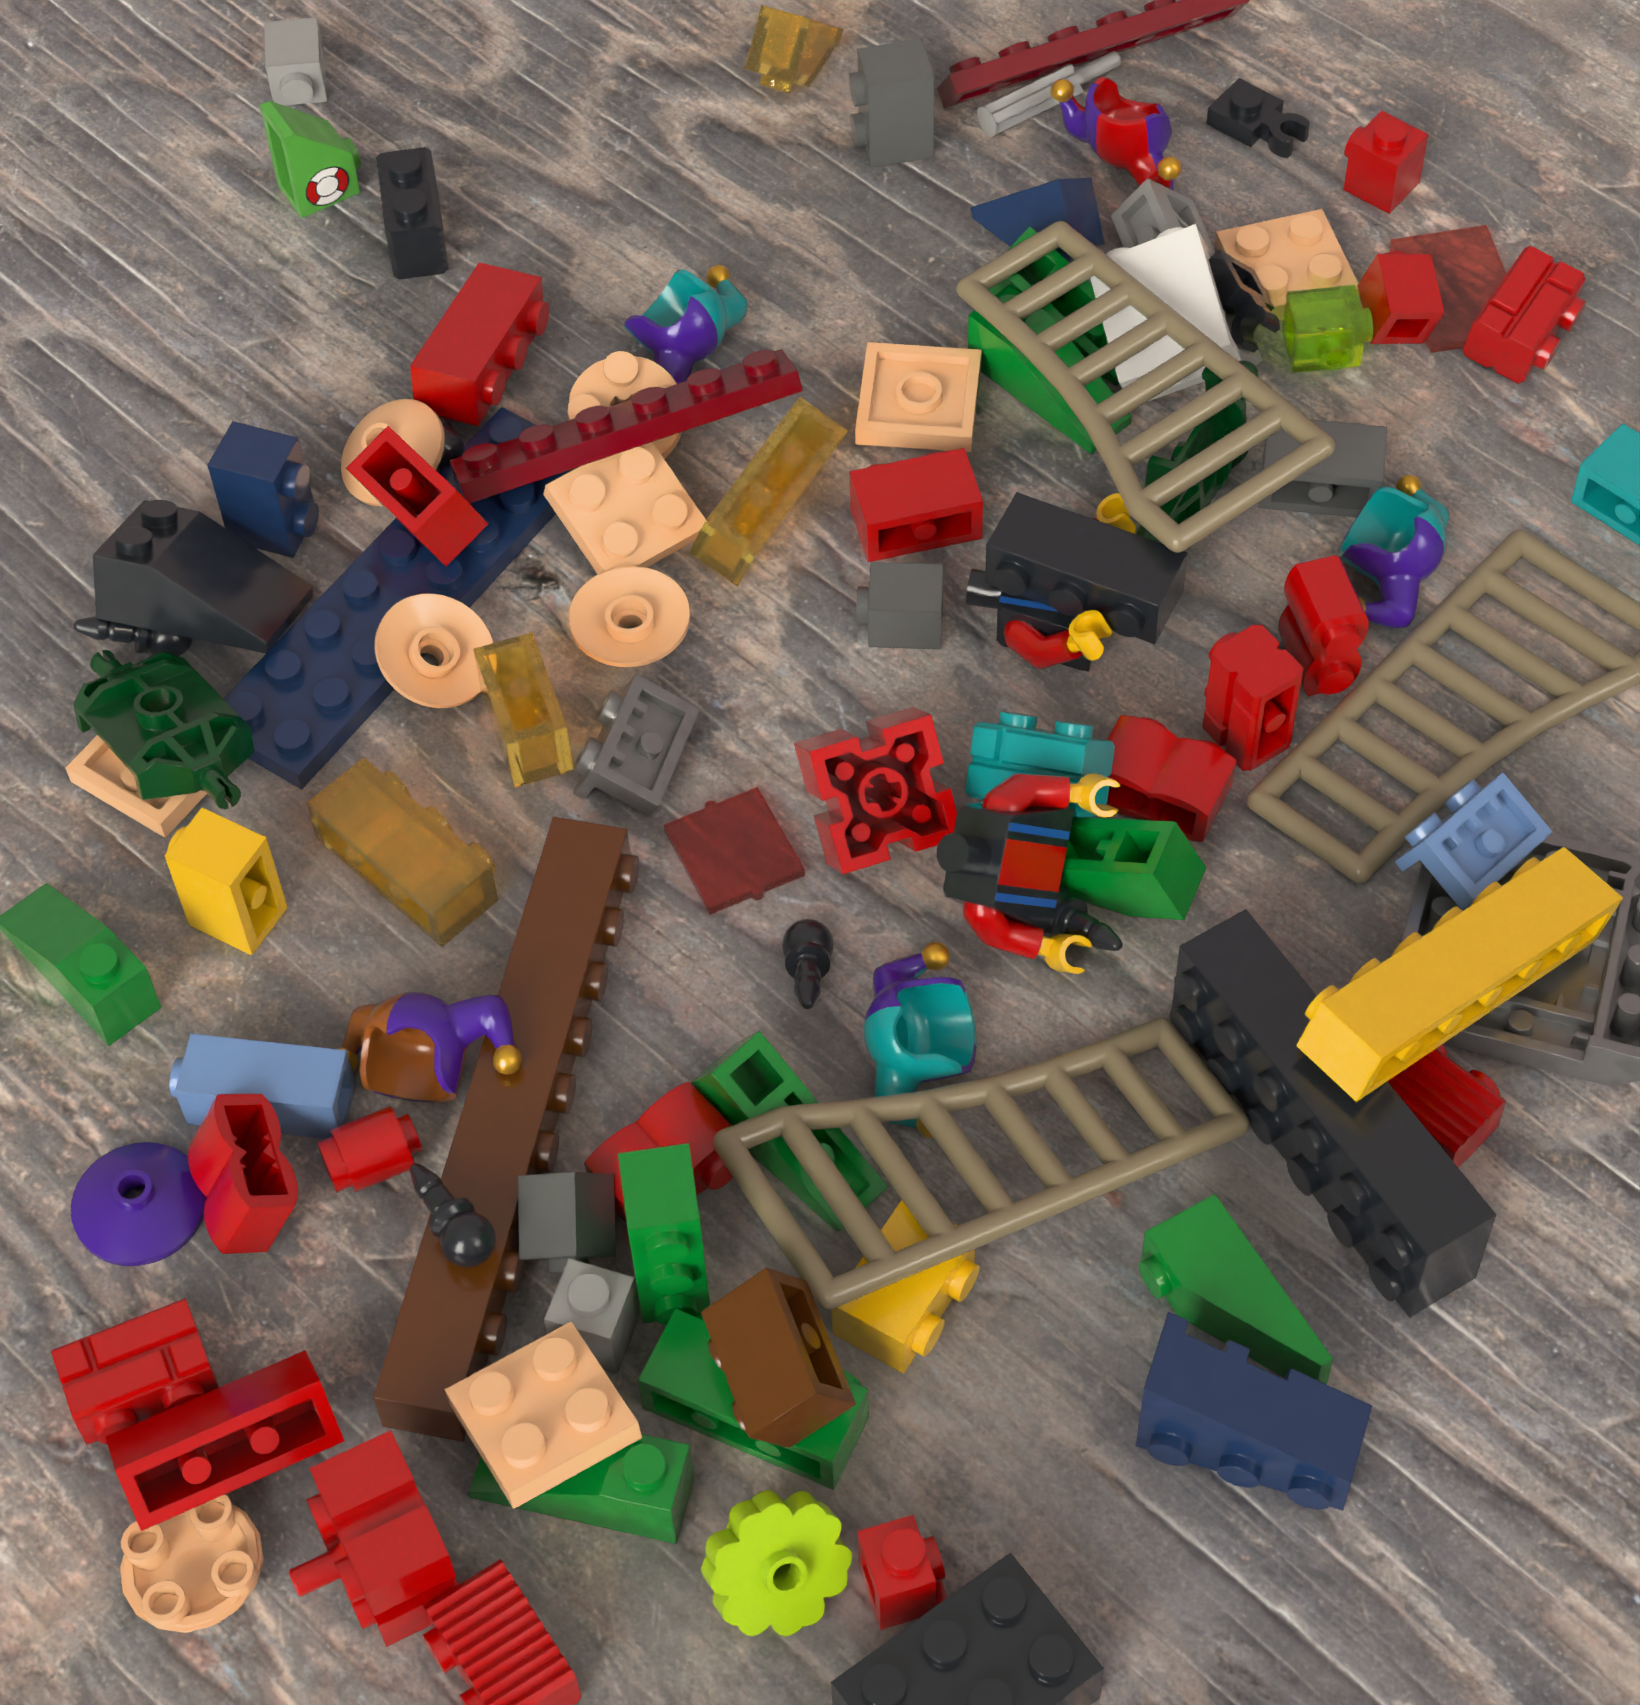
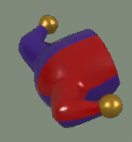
M1099 77L1090 86L1084 107L1074 98V85L1070 81L1060 79L1053 83L1050 91L1051 96L1059 101L1065 129L1071 136L1088 143L1095 154L1106 164L1118 169L1128 170L1139 186L1148 178L1174 190L1175 179L1181 173V162L1174 156L1163 157V152L1166 150L1172 134L1170 120L1160 104L1136 102L1119 95L1117 84L1107 77Z

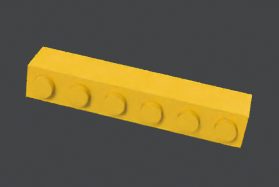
M1562 847L1542 861L1533 857L1526 861L1516 871L1511 880L1503 886L1497 881L1488 885L1467 909L1462 911L1458 906L1450 909L1439 919L1432 931L1422 936L1418 932L1409 935L1387 960L1382 963L1377 958L1368 961L1356 972L1349 984L1343 988L1338 989L1336 986L1331 985L1324 989L1311 1002L1305 1012V1016L1310 1019V1022L1296 1046L1357 1102L1595 942L1623 897L1565 847Z

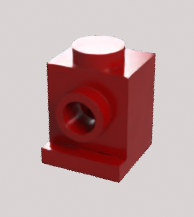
M914 1515L857 1531L858 1564L880 1630L919 1619L948 1598L942 1580L946 1577L938 1545L933 1536L922 1538Z

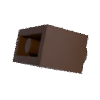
M766 1267L701 1311L711 1337L708 1341L709 1351L715 1363L724 1371L734 1397L732 1403L733 1414L749 1438L791 1448L856 1405L805 1280Z

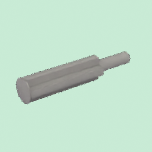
M1112 51L1075 70L1073 65L1069 63L978 107L977 118L982 130L988 136L994 137L1059 105V101L1053 99L1050 93L1053 83L1057 80L1066 79L1074 85L1073 96L1083 93L1082 84L1121 65V56L1119 53Z

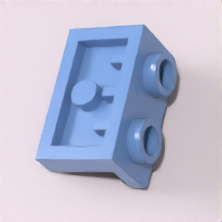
M1502 772L1483 787H1480L1472 779L1444 802V805L1451 813L1441 820L1434 812L1404 837L1412 847L1394 862L1403 872L1420 860L1461 910L1470 906L1488 885L1495 881L1498 882L1553 831Z

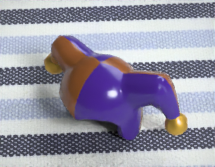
M404 992L394 995L381 1003L358 1006L351 1013L342 1046L337 1048L347 1050L353 1072L358 1067V1053L362 1050L360 1079L364 1089L376 1094L414 1102L438 1103L455 1100L463 1072L466 1051L475 1040L485 1035L495 1046L496 1051L493 1057V1065L499 1073L506 1075L515 1073L519 1070L522 1061V1055L513 1043V1030L508 1007L502 997L492 994L465 999L449 1005L434 995L423 992Z

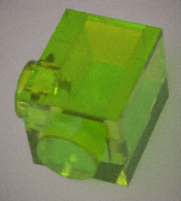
M1355 285L1287 292L1282 335L1292 373L1339 370L1360 366L1364 342H1371L1373 337V322L1370 309L1368 307L1361 308Z

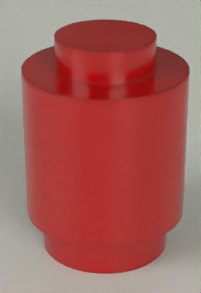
M391 1106L331 1129L332 1137L317 1142L320 1155L336 1193L352 1187L354 1192H358L410 1171V1167L414 1164L412 1155L423 1151L409 1114L396 1117Z

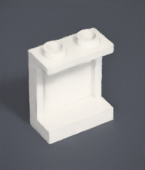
M1196 224L1186 228H1171L1163 231L1156 239L1132 248L1122 247L1113 249L1106 253L1114 262L1237 361L1241 360L1238 348L1230 335L1209 264L1210 254L1208 247ZM1093 276L1090 278L1095 298L1110 290L1097 277ZM1131 305L1102 322L1108 343L1144 322L1147 318ZM1166 335L1115 367L1120 386L1123 389L1185 349ZM1206 366L1201 367L1151 400L1204 382L1202 372Z

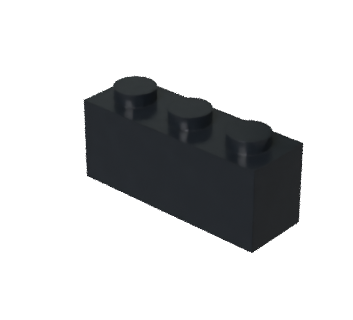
M1016 492L986 544L985 583L999 588L1006 594L1023 596L1053 607L1058 612L1067 616H1078L1085 611L1097 610L1102 614L1110 628L1117 634L1125 637H1135L1155 644L1184 591L1188 553L1184 551L1173 552L1162 543Z

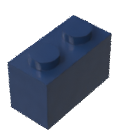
M232 421L207 465L224 526L256 549L294 558L304 537H310L315 531L319 517V508L313 501L309 484V467L304 463L298 437Z

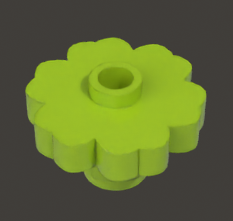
M764 1490L755 1495L751 1500H745L733 1506L729 1513V1522L726 1529L714 1532L709 1536L705 1550L707 1556L704 1558L701 1567L702 1576L714 1591L712 1597L713 1605L725 1622L738 1626L748 1636L758 1635L771 1625L779 1635L785 1637L798 1632L803 1626H809L818 1622L824 1614V1598L841 1593L847 1585V1570L852 1561V1552L839 1537L842 1529L840 1520L826 1504L816 1501L806 1491L795 1492L783 1501L774 1491Z

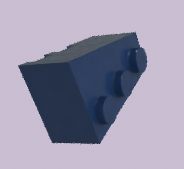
M1168 1311L1143 1390L1136 1446L1148 1450V1453L1153 1458L1169 1465L1185 1466L1191 1463L1217 1471V1474L1223 1480L1236 1486L1253 1488L1262 1485L1287 1493V1496L1293 1502L1306 1508L1322 1510L1332 1507L1343 1511L1372 1405L1292 1368L1286 1372L1285 1378L1282 1379L1246 1362L1250 1351L1249 1348L1229 1340L1225 1343L1222 1351L1185 1334L1189 1321Z

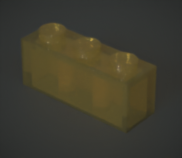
M799 397L706 519L689 553L738 586L829 464L848 430Z
M364 757L306 802L316 838L441 947L446 945L498 901L493 876L496 867L487 852L475 842H470L468 845L465 844L453 833L449 822L436 808L428 806L424 809L411 798L409 790L396 774L389 770L382 773Z

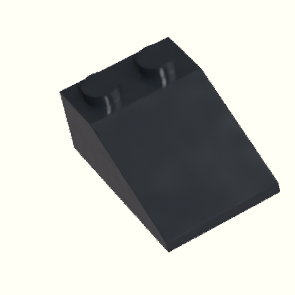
M144 500L93 554L96 619L265 654L270 651L313 597L312 585L202 512L177 507L176 504L167 500Z

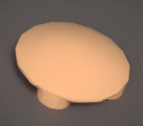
M222 1495L143 1531L140 1530L136 1521L129 1525L121 1539V1549L124 1553L120 1565L122 1591L136 1615L158 1629L187 1633L215 1626L239 1610L257 1585L264 1561L260 1533L247 1513L233 1505L227 1495Z

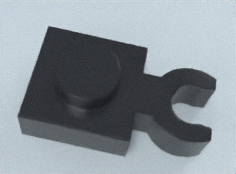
M1238 78L1208 107L1206 124L1249 147H1252L1259 139L1268 142L1269 149L1275 155L1289 158L1292 155L1294 141L1292 137L1305 142L1308 139L1310 122L1299 114H1282L1283 100Z

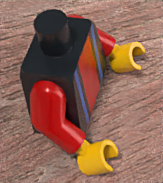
M1120 493L1111 494L1100 502L1096 511L1097 518L1091 519L1135 534L1136 525L1130 519L1131 515ZM971 570L967 586L966 604L997 609L996 640L1002 646L1013 650L1036 669H1045L1062 664L1089 672L1091 661L1099 659L1103 654L1104 646L1099 639L1109 638L1113 631L1099 611L1089 610L1078 616H1067L1058 612L1053 607L1023 596L1006 594L999 588L985 583L984 570Z
M1096 773L1085 775L1077 784L1070 783V778L1066 776L1014 774L986 793L983 802L961 806L957 812L954 833L945 835L938 844L937 860L941 868L946 871L943 885L945 897L963 904V917L982 943L1033 960L1037 954L1045 957L1048 966L1058 972L1080 974L1085 971L1083 968L1069 965L1065 958V951L1070 944L1092 948V944L1087 938L1080 935L1061 933L1049 938L1043 936L1044 930H1051L1074 814V809L1067 808L1068 804L1078 803L1082 809L1097 816L1111 817L1118 812V809L1110 805L1096 804L1095 796L1097 791L1103 786L1120 787L1118 782Z

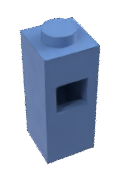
M191 1033L184 1058L175 1059L170 1074L171 1096L177 1097L187 1124L201 1125L217 1094L262 1093L277 1114L281 1134L322 1139L332 1137L331 1129L347 1123L356 1086L347 1050Z

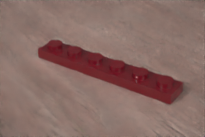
M1154 0L1144 6L1145 12L1128 17L1125 10L1117 11L1098 19L1095 22L1096 28L1080 33L1077 26L1066 27L1050 34L1047 37L1048 43L1033 48L1030 47L1028 41L1013 44L999 51L1000 58L981 63L979 57L960 61L949 68L951 74L945 78L937 90L943 107L948 108L1038 79L1069 63L1076 67L1092 62L1112 51L1120 53L1233 17L1249 0H1181L1178 2L1176 0Z
M782 349L777 351L760 350L747 355L741 363L724 369L708 368L699 370L691 374L685 382L667 388H646L635 393L631 400L610 407L592 406L580 411L574 419L554 426L547 424L535 425L521 432L518 438L497 445L492 443L475 445L467 449L461 457L449 461L456 483L463 497L470 504L802 392L803 389L797 368Z

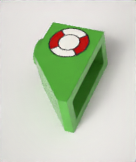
M272 101L260 104L277 184L301 218L360 193L356 170L361 168L362 164L359 153L349 137L342 139L326 119Z

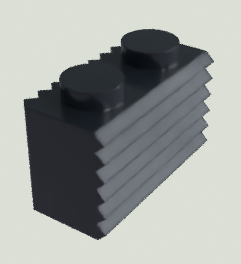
M421 147L380 153L376 157L385 234L394 277L401 280L444 274L449 268L431 150Z

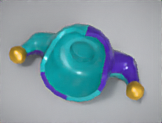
M712 266L707 271V283L701 281L689 271L684 269L677 270L662 293L641 316H630L625 321L624 328L653 354L654 362L663 367L677 384L687 381L693 365L710 356L721 344L725 331L741 322L747 314L748 301L729 280L730 272L725 266Z
M1414 475L1401 477L1397 482L1396 489L1378 487L1357 515L1338 550V556L1344 563L1378 586L1380 601L1365 603L1362 598H1358L1369 622L1389 628L1408 627L1412 623L1418 603L1419 583L1427 579L1438 568L1446 550V529L1450 516L1449 509L1423 491L1421 481Z
M930 942L921 953L887 962L877 967L874 971V999L866 1013L864 1039L867 1050L877 1066L875 1097L915 1092L923 1082L942 1080L969 1073L975 1063L977 1048L976 1026L968 992L962 981L951 977L918 979L926 970H942L949 963V950L941 942ZM919 1118L888 1122L917 1128L923 1137L932 1138V1135Z

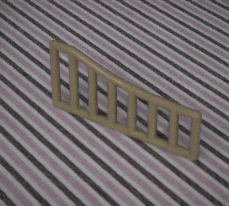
M1064 221L1054 222L965 276L957 284L956 289L959 297L996 327L1057 389L1088 432L1109 470L1129 514L1173 552L1186 550L1330 457L1335 451V441L1328 433ZM1058 247L1074 259L1068 265L1006 303L1000 301L989 291L992 287ZM1093 276L1110 288L1106 293L1038 335L1023 321L1024 318ZM1129 305L1147 318L1144 322L1070 368L1055 353L1058 349ZM1166 335L1185 349L1099 404L1095 402L1085 388L1089 383ZM1203 366H1206L1223 380L1122 445L1111 427V424ZM1244 397L1262 412L1148 486L1142 487L1133 466L1232 403ZM1281 429L1301 444L1292 452L1180 524L1160 508Z
M1513 531L1248 793V807L1354 882L1363 883L1368 881L1407 841L1404 837L1434 812L1437 813L1445 806L1444 802L1469 781L1477 779L1491 766L1541 733L1602 701L1640 684V650L1633 657L1503 574L1522 557L1639 632L1640 602L1527 531ZM1486 592L1609 672L1582 685L1467 610ZM1450 628L1556 697V699L1529 712L1431 648V646ZM1414 665L1507 727L1482 743L1394 685V683ZM1376 702L1459 757L1460 760L1438 777L1356 721ZM1339 740L1419 795L1397 814L1318 759ZM1301 778L1379 833L1357 853L1279 798Z
M1160 1017L1093 1044L982 1079L918 1092L855 1100L781 1106L718 1131L713 1138V1148L799 1277L806 1281L817 1304L824 1309H834L1239 1138L1248 1132L1250 1120L1171 1021ZM1159 1047L1214 1116V1119L1185 1130L1129 1058ZM1103 1068L1159 1142L1129 1154L1072 1079ZM1045 1088L1103 1165L1072 1178L1014 1101L1013 1097ZM984 1105L1046 1189L1014 1202L949 1113ZM919 1118L988 1213L955 1227L882 1123ZM851 1127L929 1238L895 1252L811 1130ZM782 1136L868 1263L834 1277L748 1149Z

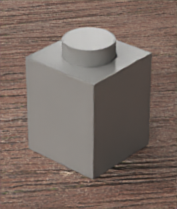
M317 17L264 22L265 68L273 102L284 106L327 102L325 53Z
M569 1258L544 1318L547 1334L572 1321L603 1370L617 1374L640 1316L635 1277Z

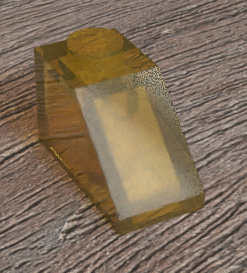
M761 5L744 69L762 74L759 85L790 93L792 84L811 87L841 40L843 28Z

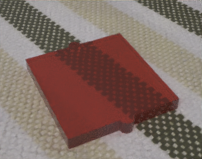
M758 787L719 803L707 801L704 809L664 824V832L709 915L750 898L759 901L764 897V892L805 876L803 865Z

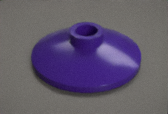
M133 1143L106 1153L84 1172L72 1196L71 1219L79 1240L93 1255L111 1264L141 1266L163 1260L189 1242L202 1223L204 1204L207 1197L198 1188L191 1175L187 1155L173 1147L160 1143ZM145 1188L143 1193L136 1198H124L133 1189Z

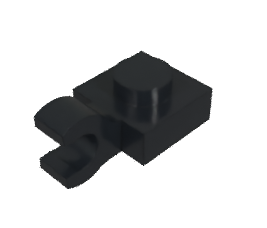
M1219 249L1210 257L1209 264L1222 308L1229 314H1235L1231 325V336L1235 343L1255 353L1259 349L1253 337L1256 327L1261 324L1276 333L1280 329L1279 318L1271 312L1275 307L1254 269Z

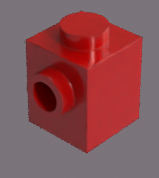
M1381 110L1365 128L1362 126L1356 128L1348 139L1344 155L1348 157L1343 190L1390 214L1420 183L1428 134Z
M1390 251L1384 254H1377L1357 285L1370 344H1424L1445 313L1431 254H1407L1404 251Z

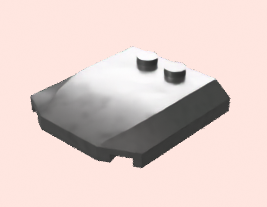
M1549 835L1503 876L1498 883L1503 886L1509 882L1516 871L1529 859L1536 857L1539 861H1542L1562 847H1565L1623 897L1622 901L1595 942L1443 1044L1610 1087L1640 1081V861L1625 852ZM1423 863L1421 864L1402 941L1414 932H1418L1422 936L1432 931L1435 924L1446 912L1458 906Z

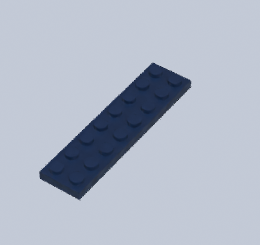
M501 407L466 443L464 452L475 445L483 443L497 445L518 438L521 432L536 424ZM451 466L444 467L439 474L462 495ZM576 468L470 503L488 525L447 567L395 518L281 637L270 651L223 698L251 727L255 752L248 759L302 790L394 690L383 676L375 655L376 632L387 611L397 602L417 594L444 595L470 608L555 516V511L543 495L545 485ZM422 653L420 655L422 658H424L427 655V653Z

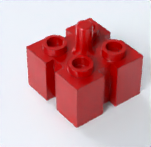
M911 707L865 721L869 737L859 739L858 736L846 730L838 729L794 743L806 791L822 801L825 800L828 808L826 812L813 815L826 864L842 875L891 860L887 844L898 841L917 852L937 846L945 835L954 833L957 810L951 788L933 780L929 768L944 764L931 714Z
M390 1430L309 1468L319 1493L306 1499L328 1552L304 1562L288 1572L300 1597L341 1578L362 1630L376 1624L386 1647L431 1626L424 1606L458 1586L449 1553Z

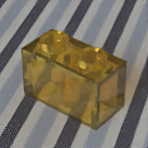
M533 632L474 648L473 652L481 694L514 788L574 771L567 726Z

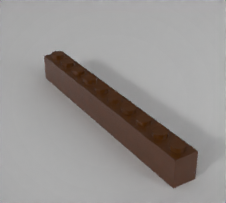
M559 817L552 818L498 992V996L502 997L509 1010L513 1030V1043L522 1055L519 1070L513 1074L499 1073L493 1065V1057L496 1051L495 1046L485 1035L441 1176L443 1185L448 1188L454 1198L463 1197L469 1199L475 1208V1212L483 1215L490 1221L496 1235L495 1248L491 1256L478 1266L465 1268L451 1263L441 1250L440 1238L435 1237L429 1229V1221L432 1217L430 1213L373 1396L383 1427L464 1442L467 1432L451 1408L445 1389L484 1369L489 1354L498 1356L501 1352L507 1328V1316L502 1313L507 1292L517 1293L522 1281L525 1259H519L518 1176L542 1174L543 1171L551 1173L557 1160L559 1133L554 1132L559 1113L569 1114L572 1108L576 1090V1076L571 1074L576 1056L585 1057L589 1049L592 1035V1019L587 1017L592 1000L600 1002L605 994L608 980V964L604 963L608 946L617 947L622 935L624 911L619 907L623 893L632 894L637 883L639 857L631 855L628 830L626 828Z

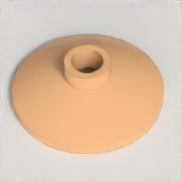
M412 399L394 400L371 411L354 428L343 450L341 474L346 488L359 501L367 505L382 507L346 467L387 426L397 433L435 470L437 469L444 450V428L437 414L426 404Z
M628 566L602 572L587 581L575 594L569 608L568 619L571 635L577 646L586 655L600 663L611 666L637 667L656 662L678 647L689 628L690 609L684 591L672 578L650 568Z
M417 594L397 602L387 611L376 632L375 655L383 676L398 693L417 704L432 708H451L465 704L484 689L492 676L495 665V648L491 634L484 622L473 610L453 598L439 594ZM429 653L433 655L438 661V666L427 663L420 654Z

